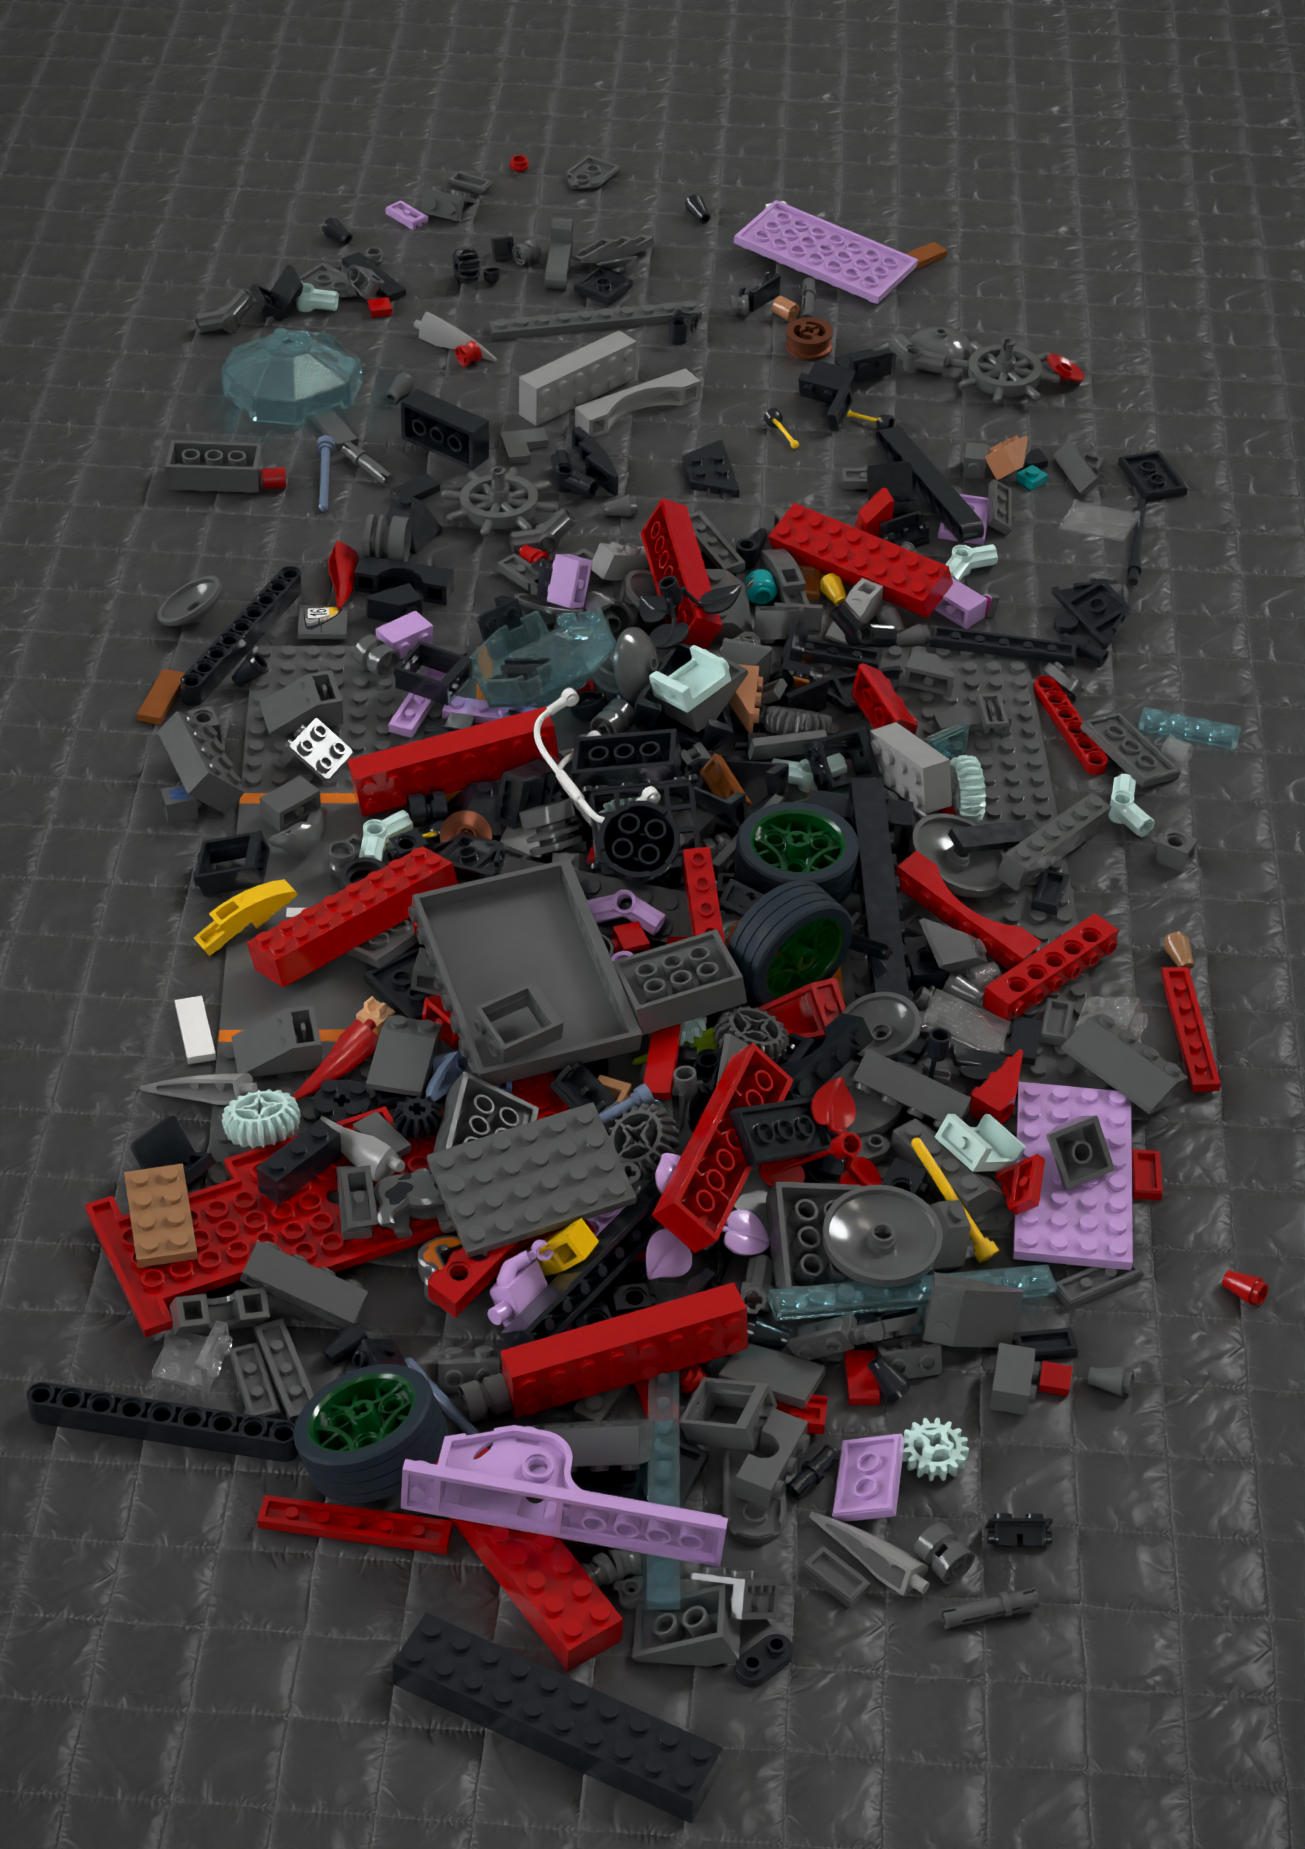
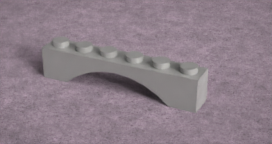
M685 368L575 407V426H580L590 436L596 437L607 433L619 418L632 411L658 405L682 406L700 399V380Z

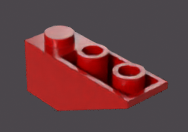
M1019 1049L1012 1057H1007L1002 1067L996 1072H991L982 1086L974 1088L969 1096L971 1097L969 1115L981 1121L985 1114H990L1001 1125L1013 1115L1023 1050Z

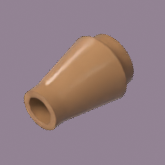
M1182 932L1169 934L1164 939V950L1178 967H1189L1191 971L1195 964L1192 958L1189 938Z

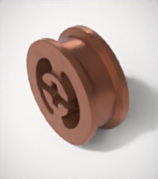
M806 317L796 319L787 325L785 348L791 356L802 360H817L831 353L833 328L828 322L818 318Z

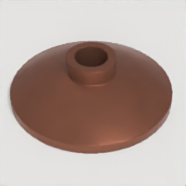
M473 811L453 813L444 821L440 831L441 842L448 841L462 833L492 840V830L489 823L484 817Z

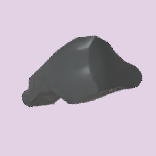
M320 806L317 811L309 813L307 822L296 823L290 828L272 835L269 843L273 847L282 848L296 857L301 858L310 854L318 844L326 826L325 816L328 812L327 809Z

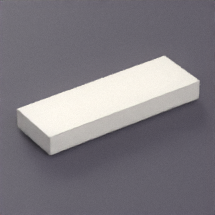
M202 996L175 1000V1008L188 1065L216 1060Z

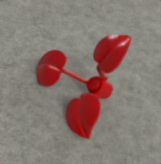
M843 1077L833 1079L824 1084L815 1093L811 1102V1113L814 1121L819 1125H828L830 1132L839 1135L832 1139L830 1149L799 1160L793 1159L763 1164L759 1168L761 1179L770 1187L775 1182L802 1183L805 1179V1173L801 1167L802 1164L832 1154L837 1159H846L844 1167L847 1171L840 1175L839 1184L860 1185V1187L880 1185L882 1183V1179L874 1164L865 1157H856L862 1147L859 1136L843 1130L854 1122L856 1116L855 1103Z

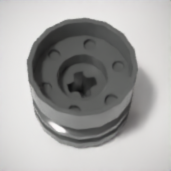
M369 514L362 538L364 556H376V558L384 559L385 554H388L389 560L408 562L411 547L410 517L393 516L390 526H388L386 515H380L378 520L376 514Z
M571 798L541 805L519 813L523 830L535 829L537 833L526 839L527 844L538 841L540 843V846L529 849L531 856L553 855V853L567 851L576 844L583 842L581 835L569 836L570 832L579 829V825H566L565 820L575 816Z

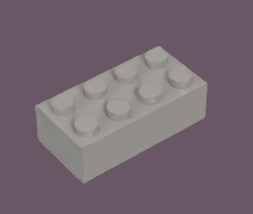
M897 722L870 731V743L881 774L875 778H883V784L905 800L914 802L913 806L924 814L952 806L950 759Z

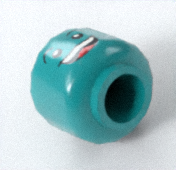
M760 569L752 571L747 575L745 585L748 599L752 603L762 605L771 602L775 598L777 587L775 579L769 571Z

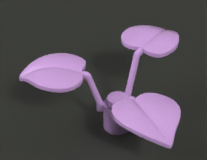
M664 1153L660 1157L655 1181L661 1194H663L681 1158L679 1155ZM743 1209L730 1213L726 1226L722 1229V1232H726L724 1244L730 1251L735 1254L750 1256L759 1254L769 1247L770 1239L762 1222L755 1214ZM663 1229L654 1233L648 1242L646 1251L648 1279L677 1278L686 1274L692 1265L690 1249L669 1230Z

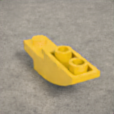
M285 879L250 888L232 897L210 912L209 915L214 921L198 933L194 939L210 957L236 934L242 932L248 924L252 923L257 929L263 923H266L282 907L288 905L298 893Z

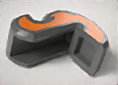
M453 1235L436 1237L425 1242L418 1250V1276L424 1282V1296L432 1305L439 1306L428 1298V1279L435 1270H441L447 1264L450 1255L456 1249L461 1250L463 1248L459 1237Z

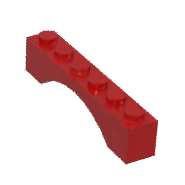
M917 850L897 866L894 876H899L900 891L907 894L951 928L967 933L976 939L979 938L985 945L986 954L999 962L1004 968L1010 970L1039 951L1042 942L1024 928L992 921L961 903L945 885L938 866Z

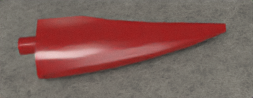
M336 541L328 558V572L335 591L337 609L343 607L353 590L354 571L359 562L357 552L341 541Z
M356 1019L339 1036L332 1050L320 1066L292 1097L297 1101L317 1092L321 1088L323 1081L328 1079L338 1080L375 1053L379 1039L372 1031L376 1027L375 1022L372 1019H367L362 1023Z

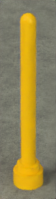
M913 1138L911 1146L946 1201L960 1200L920 1138ZM962 1204L971 1225L969 1236L975 1244L973 1246L975 1250L973 1254L979 1263H982L997 1254L999 1249L994 1241L990 1242L988 1237H983Z

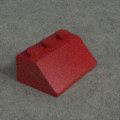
M860 664L851 695L872 727L877 729L897 722L915 735L918 728L917 720L913 715H910L903 699L895 693L891 681L885 678L881 670L866 664Z

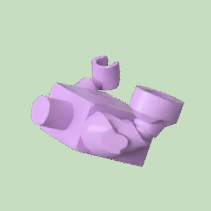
M544 1240L535 1241L531 1251L527 1252L525 1250L503 1263L496 1279L497 1283L490 1289V1295L495 1306L488 1310V1317L493 1324L500 1325L503 1323L504 1327H507L548 1285L538 1260H534L538 1258L546 1261L552 1257L553 1252L551 1250H546L544 1253L539 1254L540 1248L547 1245V1242ZM570 1323L563 1332L573 1330L572 1324Z

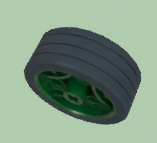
M783 802L769 805L748 816L739 827L736 837L734 863L735 880L764 895L774 888L791 881H812L820 886L836 902L841 904L848 898L854 888L859 854L858 837L853 827L843 817L819 805L804 802Z
M791 881L766 893L741 918L728 945V951L743 976L745 990L760 1004L764 1005L810 983L830 979L842 964L849 950L853 934L852 919L847 910L812 881Z
M377 1364L346 1373L319 1390L302 1409L296 1420L293 1436L295 1446L307 1472L321 1494L329 1499L344 1503H365L380 1500L401 1491L402 1469L405 1459L435 1464L440 1457L444 1438L448 1436V1428L433 1390L422 1373L411 1367L398 1364Z

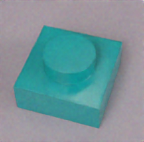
M1031 465L1017 472L1016 481L1030 490H1034L1048 482V474Z

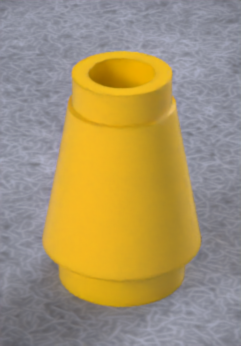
M830 573L820 580L821 592L835 606L845 601L847 595L839 576Z

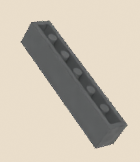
M1090 793L1004 854L996 877L1017 891L1042 873L1044 869L1052 866L1102 830L1111 806L1100 797Z

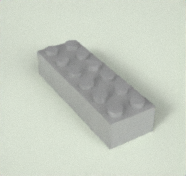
M619 330L519 377V415L533 425L538 426L636 379L637 341Z

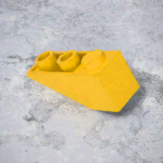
M580 1218L543 1239L547 1242V1245L540 1248L539 1254L544 1253L546 1250H551L553 1255L549 1260L542 1261L538 1258L534 1260H538L544 1276L563 1272L585 1260L599 1241L583 1219ZM532 1246L527 1248L526 1251H531Z

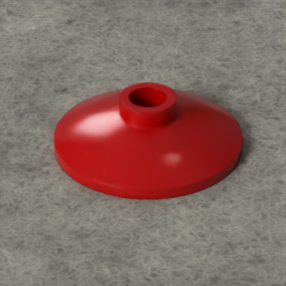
M1053 353L1047 356L1048 364L1055 371V374L1061 376V381L1067 379L1074 382H1082L1085 375L1082 370L1067 358Z

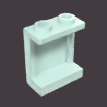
M696 645L690 647L692 659L671 675L666 676L655 671L649 676L654 696L687 713L731 681L727 661Z
M947 1114L935 1135V1138L972 1172L1000 1171L1015 1164L1026 1149L1022 1142L990 1114H985L977 1127H969L956 1114Z

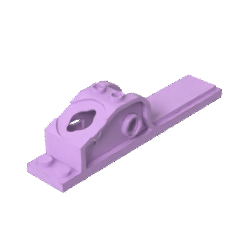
M511 1425L494 1428V1431L467 1436L466 1433L445 1436L437 1465L405 1459L403 1465L401 1509L720 1567L728 1518L716 1514L582 1490L573 1482L571 1477L573 1456L570 1446L562 1437L549 1431L539 1430L534 1427ZM491 1446V1449L478 1459H474L482 1450ZM528 1496L544 1500L540 1503H531L527 1500L526 1497Z

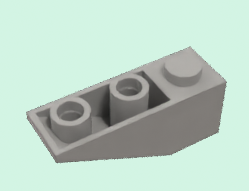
M611 542L610 544H599L592 560L591 570L604 580L620 581L623 580L625 572L644 570L650 566L644 545L639 547L630 543L620 545Z
M862 578L851 589L845 599L864 623H868L881 608L883 586ZM833 621L825 637L837 643L847 645L845 634Z

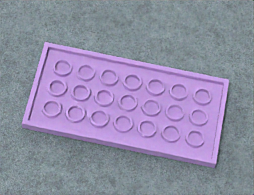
M777 200L734 236L733 242L744 249L754 251L761 256L768 257L780 264L794 268L796 271L808 274L815 279L827 282L834 287L841 288L850 294L860 296L876 304L917 267L918 259Z
M1018 1082L1016 1138L1026 1146V1149L1016 1163L1039 1154L1045 1159L1039 1206L1019 1215L1014 1214L1013 1259L1131 1270L1133 1264L1131 1100L1119 1091ZM1097 1115L1115 1170L1064 1190L1046 1134L1057 1125L1077 1117Z

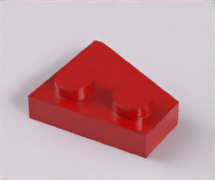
M1039 1154L1015 1163L995 1174L996 1179L1002 1183L1001 1191L1006 1197L1009 1210L1016 1215L1039 1206L1045 1159Z

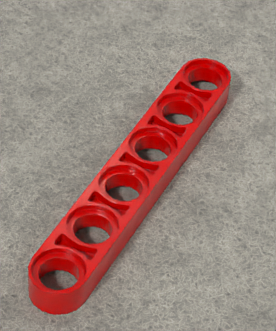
M1046 675L1037 677L1034 684V694L1085 771L1093 775L1103 774L1107 768V755L1080 729L1083 720L1053 677ZM1055 700V701H1059V702H1061V703H1052V702H1050V701ZM1065 715L1071 718H1062L1060 716ZM1070 731H1079L1081 733L1075 734L1071 733ZM1080 746H1088L1091 749H1083ZM1091 761H1096V762H1100L1101 764H1100V765H1096V764H1092V763H1090V762H1091Z

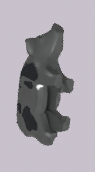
M421 1168L413 1173L385 1177L373 1188L375 1204L378 1209V1224L392 1229L397 1238L413 1236L410 1229L411 1218L418 1220L437 1218L442 1232L447 1233L456 1230L433 1174L428 1169Z

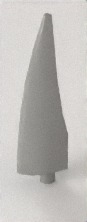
M425 312L422 321L417 319L414 322V328L419 329V338L435 346L455 350L459 345L465 346L467 342L475 341L457 327L429 312ZM475 341L480 347L483 359L492 362L497 361L495 356Z
M225 1073L169 1079L142 1085L140 1090L216 1105H229V1102L237 1100L238 1096H245L248 1092H257V1084L252 1083L253 1078L249 1073Z
M321 1116L320 1120L340 1133L342 1154L355 1167L370 1165L372 1180L375 1182L391 1176L394 1172H402L404 1170L405 1163L391 1146L374 1136L347 1129Z
M815 1512L810 1513V1518L845 1547L878 1580L904 1596L914 1588L924 1594L929 1588L930 1583L923 1579L929 1569L927 1564L866 1531Z

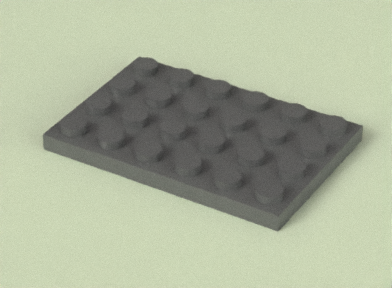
M593 1102L427 1155L428 1165L467 1258L568 1226L580 1218L586 1220L635 1204L637 1200L636 1194Z

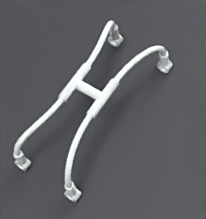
M567 688L562 692L561 697L547 706L546 710L536 720L534 738L540 753L556 773L557 781L569 795L573 805L590 826H592L591 818L597 821L599 834L601 827L599 823H602L605 817L593 811L585 801L584 795L563 770L565 765L573 759L574 749L557 766L541 740L540 728L543 721L549 715H554L562 708L574 706L578 703L579 695L573 688ZM595 730L589 732L587 736H598L601 734ZM650 786L645 788L641 797L635 801H649L657 804L661 796L654 787ZM680 834L681 847L685 842V837Z

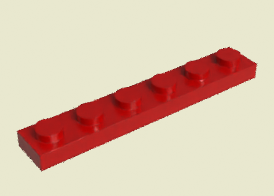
M1189 967L1162 968L1161 979L1191 1092L1219 1091L1221 1083Z
M264 1495L257 1519V1525L260 1529L445 1555L448 1552L453 1530V1521L271 1495Z

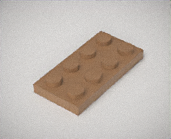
M183 1164L124 1172L137 1267L141 1268L198 1259Z

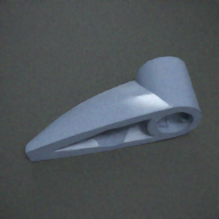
M460 1050L439 1054L433 1059L434 1074L426 1089V1098L430 1096L432 1102L446 1095L450 1087L464 1071L468 1073V1059L466 1056L462 1057Z

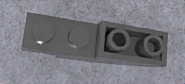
M784 548L761 550L760 555L765 569L775 579L781 602L810 604L805 593L806 582L791 554Z

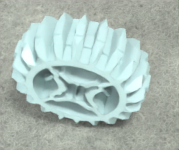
M961 755L954 757L950 760L952 803L956 814L974 823L980 822L984 817L986 806V786L981 764L973 756Z
M271 1089L267 1091L258 1090L255 1093L248 1092L247 1095L238 1096L237 1100L230 1101L229 1106L224 1108L222 1124L228 1140H232L233 1144H240L241 1147L251 1146L252 1149L256 1146H263L264 1148L269 1144L275 1145L278 1141L284 1142L286 1137L293 1136L294 1131L299 1129L298 1124L300 1123L301 1115L295 1098L291 1097L289 1093H282L281 1090L272 1092Z

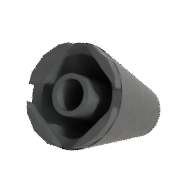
M592 591L586 595L584 603L585 618L605 620L602 645L612 643V641L617 643L620 634L625 629L632 628L633 623L635 624L633 612L623 602L599 591Z

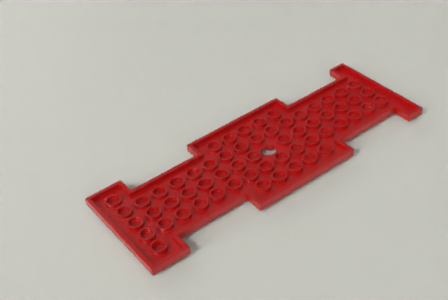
M552 1072L512 1081V1095L539 1108L536 1120L571 1109L549 1087L551 1082L556 1079ZM506 1083L501 1084V1087H506ZM386 1106L335 1122L342 1127L353 1130L354 1123L377 1111L395 1129L393 1118ZM298 1135L287 1138L284 1142L278 1141L275 1145L269 1144L264 1148L262 1146L225 1158L224 1166L231 1180L188 1194L198 1259L138 1268L130 1213L122 1215L113 1195L85 1204L86 1214L145 1338L172 1329L173 1318L167 1305H170L176 1297L199 1295L240 1281L242 1272L257 1241L274 1243L280 1247L281 1252L290 1256L292 1254L300 1255L307 1259L308 1264L316 1268L325 1267L335 1273L452 1232H442L437 1218L429 1220L411 1218L410 1229L413 1236L409 1238L399 1239L392 1229L378 1224L371 1226L372 1238L342 1240L339 1204L328 1201V1195L338 1190L336 1167L354 1166L342 1152V1157L283 1203L277 1205L258 1191L256 1167ZM431 1135L429 1141L423 1138L419 1139L417 1143L413 1138L407 1140L411 1144V1152L400 1157L405 1163V1168L402 1172H394L391 1176L413 1173L421 1168L429 1170L427 1155L433 1153L437 1135ZM372 1180L374 1188L378 1182Z

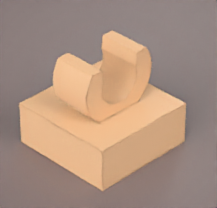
M371 996L364 1002V1008L356 1014V1019L362 1023L367 1019H372L376 1024L372 1031L378 1034L381 1032L387 1016H395V1011L387 1007L384 1002L380 1003L375 1000V997Z

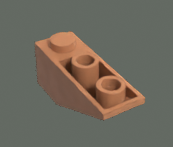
M1018 435L991 447V453L984 456L996 480L1023 467L1028 441L1027 435L1021 438Z
M740 665L748 670V675L729 700V704L748 733H753V724L759 723L760 708L756 707L761 706L763 677L759 676V666Z

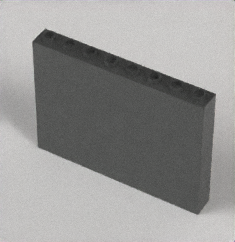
M570 859L412 895V906L408 908L410 920L412 923L416 922L418 941L420 945H425L428 967L433 966L435 971L433 973L434 983L437 989L441 988L442 1004L444 1010L449 1011L451 1014V1029L454 1034L458 1033L460 1053L462 1057L466 1056L468 1059L467 1069L469 1074L495 1086L564 1069L567 1065L572 1067L579 1061L584 1064L640 1050L642 1032ZM536 981L564 1022L562 1039L513 1061L501 1064L497 1056L493 1057L484 1036L478 1035L474 1028L473 1020L475 1019L476 1007ZM528 1006L491 1022L505 1044L542 1028Z

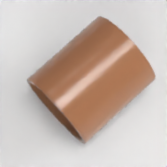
M778 296L774 300L772 313L789 322L794 321L799 315L800 306L797 303L783 296Z

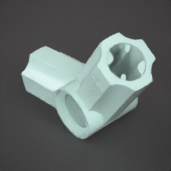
M303 283L302 294L295 300L296 308L302 312H310L314 309L336 311L339 293L315 289L313 285Z
M993 544L975 548L967 545H957L952 549V556L945 565L949 566L952 578L960 582L963 576L971 572V569L997 564L998 555Z
M840 753L826 757L833 778L847 773V765ZM773 758L772 762L789 764L788 783L797 784L798 788L803 792L809 793V790H818L813 781V774L807 759L799 763Z
M1121 774L1118 777H1114L1110 801L1111 810L1108 816L1111 821L1125 824L1142 838L1148 835L1151 829L1154 828L1155 821L1134 803L1136 780L1132 779L1129 774Z
M402 810L382 821L372 819L365 822L359 858H374L382 862L384 851L387 849L388 839L413 830V822L409 814Z

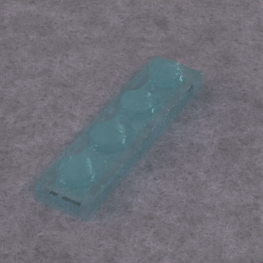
M1144 707L1138 730L1236 749L1241 727Z

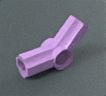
M620 890L613 895L587 900L596 923L618 918H625L631 922L639 921L642 929L653 936L660 930L666 918L665 914L642 901L629 890ZM623 899H631L632 906L629 909L622 910L619 908V904Z

